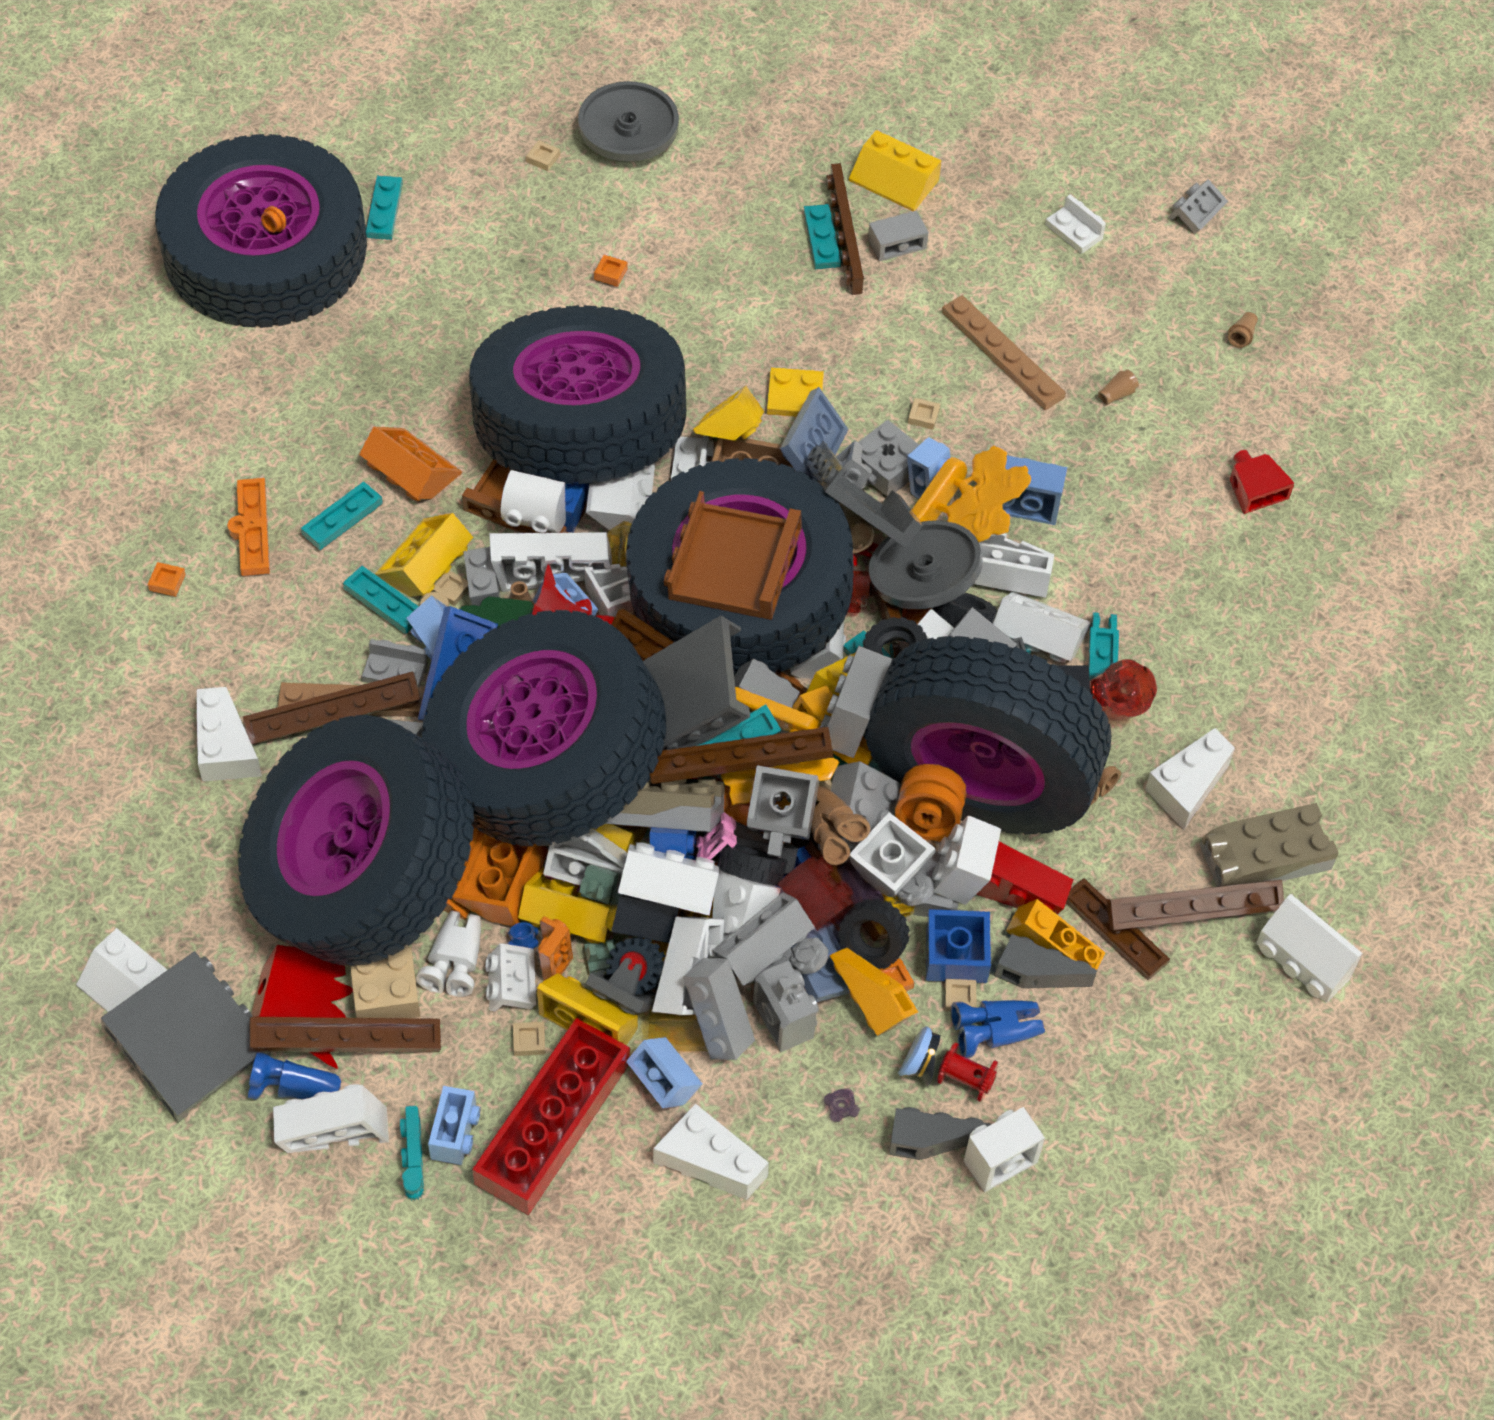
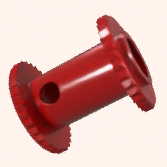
M953 1043L941 1062L937 1082L942 1084L947 1076L979 1091L977 1101L981 1102L986 1094L988 1095L995 1081L998 1061L994 1060L990 1068L957 1054L959 1044Z

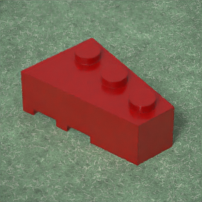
M998 841L990 881L976 895L1015 908L1038 899L1058 915L1064 910L1074 879Z

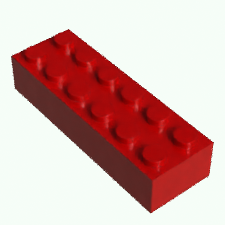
M576 1018L472 1169L474 1185L529 1216L629 1065L626 1061L630 1057V1047Z

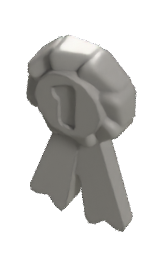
M929 860L897 893L901 903L907 906L920 905L925 903L934 894V884L931 878L925 875Z
M805 938L802 942L784 952L783 957L779 961L770 964L762 971L789 960L792 968L794 967L799 970L801 974L815 973L826 964L828 949L819 938Z

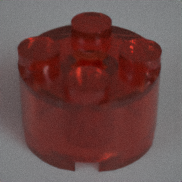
M1123 659L1101 669L1091 680L1092 698L1099 702L1108 720L1126 721L1145 713L1151 707L1157 693V684L1153 673L1146 666L1132 659ZM1121 688H1125L1126 693H1122Z

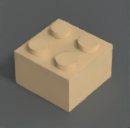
M404 947L400 952L393 956L388 955V958L378 962L350 966L357 1018L420 1017L411 947Z

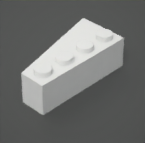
M606 532L489 533L491 563L502 592H511V585L517 581L524 582L528 589L540 587L548 564L553 574L567 573L574 582L585 580V567H593V570L610 569L612 565L611 547Z

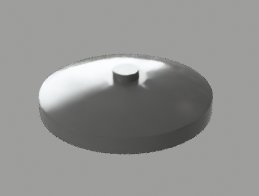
M616 82L598 88L583 101L578 114L579 132L586 145L601 156L617 161H640L662 153L673 143L679 129V114L674 101L662 90L641 82Z
M948 521L921 522L922 528L906 548L888 536L878 545L870 559L869 575L874 590L889 604L906 609L933 608L958 598L975 583L982 569V553L976 537L965 527Z

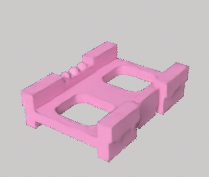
M725 812L722 813L721 821L712 831L708 832L704 837L699 836L697 838V847L699 848L697 857L711 860L727 844L733 848L737 844V839L734 835L736 820L729 817Z

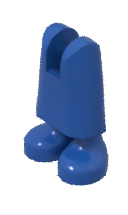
M1023 1000L981 1001L980 1007H971L961 1001L953 1002L951 1005V1019L954 1029L960 1030L958 1044L961 1056L972 1058L976 1053L979 1043L984 1041L987 1042L991 1049L1045 1033L1042 1020L1018 1021L1038 1015L1040 1013L1038 1003ZM978 1022H981V1023H982V1026L972 1025V1024L978 1023Z
M257 1052L249 1081L248 1098L256 1100L263 1094L267 1086L277 1085L279 1086L278 1097L303 1100L314 1097L319 1092L339 1091L341 1080L334 1073L302 1066L288 1060L283 1062L265 1053Z

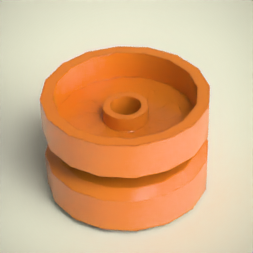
M936 764L915 766L906 772L895 807V817L925 840L936 841L948 837L956 824L960 825L962 809L967 795L964 781L953 770Z

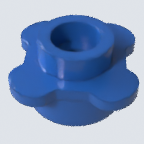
M520 922L513 925L509 930L508 934L511 937V941L508 945L530 949L538 946L536 936L539 934V931L532 924Z

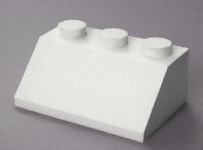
M655 463L650 466H644V469L633 474L630 472L624 477L611 478V480L603 482L592 481L589 484L586 513L619 538L627 539L637 512L642 504L645 505L646 499L652 494Z
M1012 592L1002 598L993 625L1011 639L1022 637L1025 648L1035 652H1039L1041 649L1050 653V658L1059 662H1066V660L1071 661L1075 657L1091 622Z
M638 842L636 846L630 844L618 893L705 915L710 914L719 875V866L714 865V861L702 857H697L696 861L684 858L685 855L675 850H667L666 853L655 851L654 846Z
M1292 894L1284 900L1261 930L1256 942L1266 957L1274 958L1283 966V970L1287 975L1299 979L1306 985L1308 992L1312 996L1321 998L1326 1003L1350 980L1362 955L1361 951Z
M116 928L94 948L76 985L109 1012L163 974L167 969Z

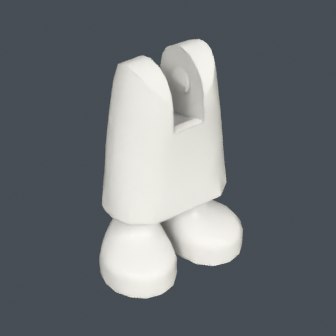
M450 911L428 956V961L434 966H425L418 970L416 981L420 986L430 992L442 993L447 971L450 969L453 961L454 969L446 983L447 993L457 997L472 994L475 983L467 972L475 971L481 937L480 916L470 914L466 928L458 926L460 912Z

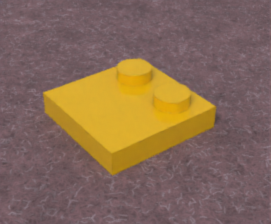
M771 367L767 415L797 417L810 391L818 387L821 390L823 389L824 371Z

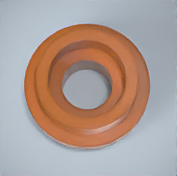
M269 206L264 210V213L261 215V221L269 232H281L285 229L286 217L280 209Z

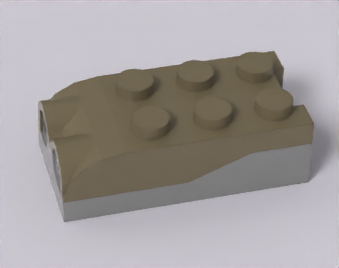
M649 774L650 779L642 790H638V795L629 805L623 806L624 810L613 819L612 817L607 819L608 822L605 824L711 832L721 821V814L724 813L725 784L723 781H716V778L712 776L652 784Z
M1317 803L1221 825L1204 835L1200 847L1216 886L1276 879L1285 881L1332 870L1339 852L1334 841H1330L1322 830L1319 823L1322 814Z

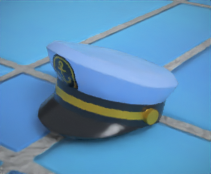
M928 1026L923 1027L917 1034L898 1074L902 1077L912 1075L921 1077L926 1088H929L934 1072L935 1054L941 1035L932 1032Z

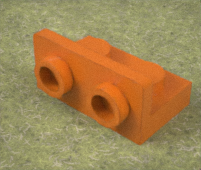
M543 916L540 920L543 940L539 945L538 953L543 981L557 973L563 974L573 959L570 931L566 924L558 919L551 920Z

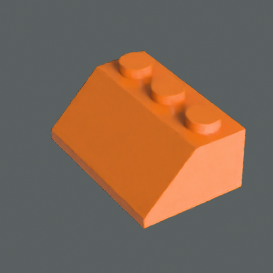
M373 426L359 453L360 456L367 460L369 467L383 472L387 475L386 479L390 483L401 486L406 490L407 496L417 501L432 499L462 474L460 469L405 428Z
M481 832L467 862L461 881H459L453 895L454 901L489 922L510 926L519 923L520 918L518 916L524 886L542 868L548 854L547 847L537 846L536 844L533 847L519 846L517 843L512 845L500 840L498 841Z

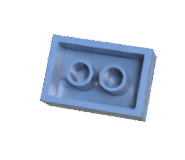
M1007 455L1006 469L1008 470L1014 466H1027L1028 474L1031 475V482L1019 498L1003 503V510L1011 517L1056 525L1068 467Z

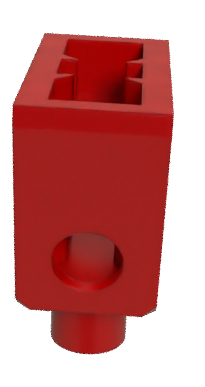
M1241 450L1234 455L1233 460L1236 464L1231 472L1230 483L1244 514L1290 499L1295 483L1270 455L1263 454L1252 458L1247 450Z

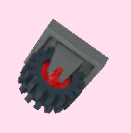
M641 937L625 939L617 943L616 948L611 949L609 952L612 956L607 959L606 964H610V969L590 973L586 985L594 988L593 993L605 1000L612 998L619 1002V1007L627 1013L636 1015V1013L650 1011L653 1009L656 993L651 990L659 985L664 966L662 958L665 957L664 952H659L660 946L657 943L652 944L650 939H642Z

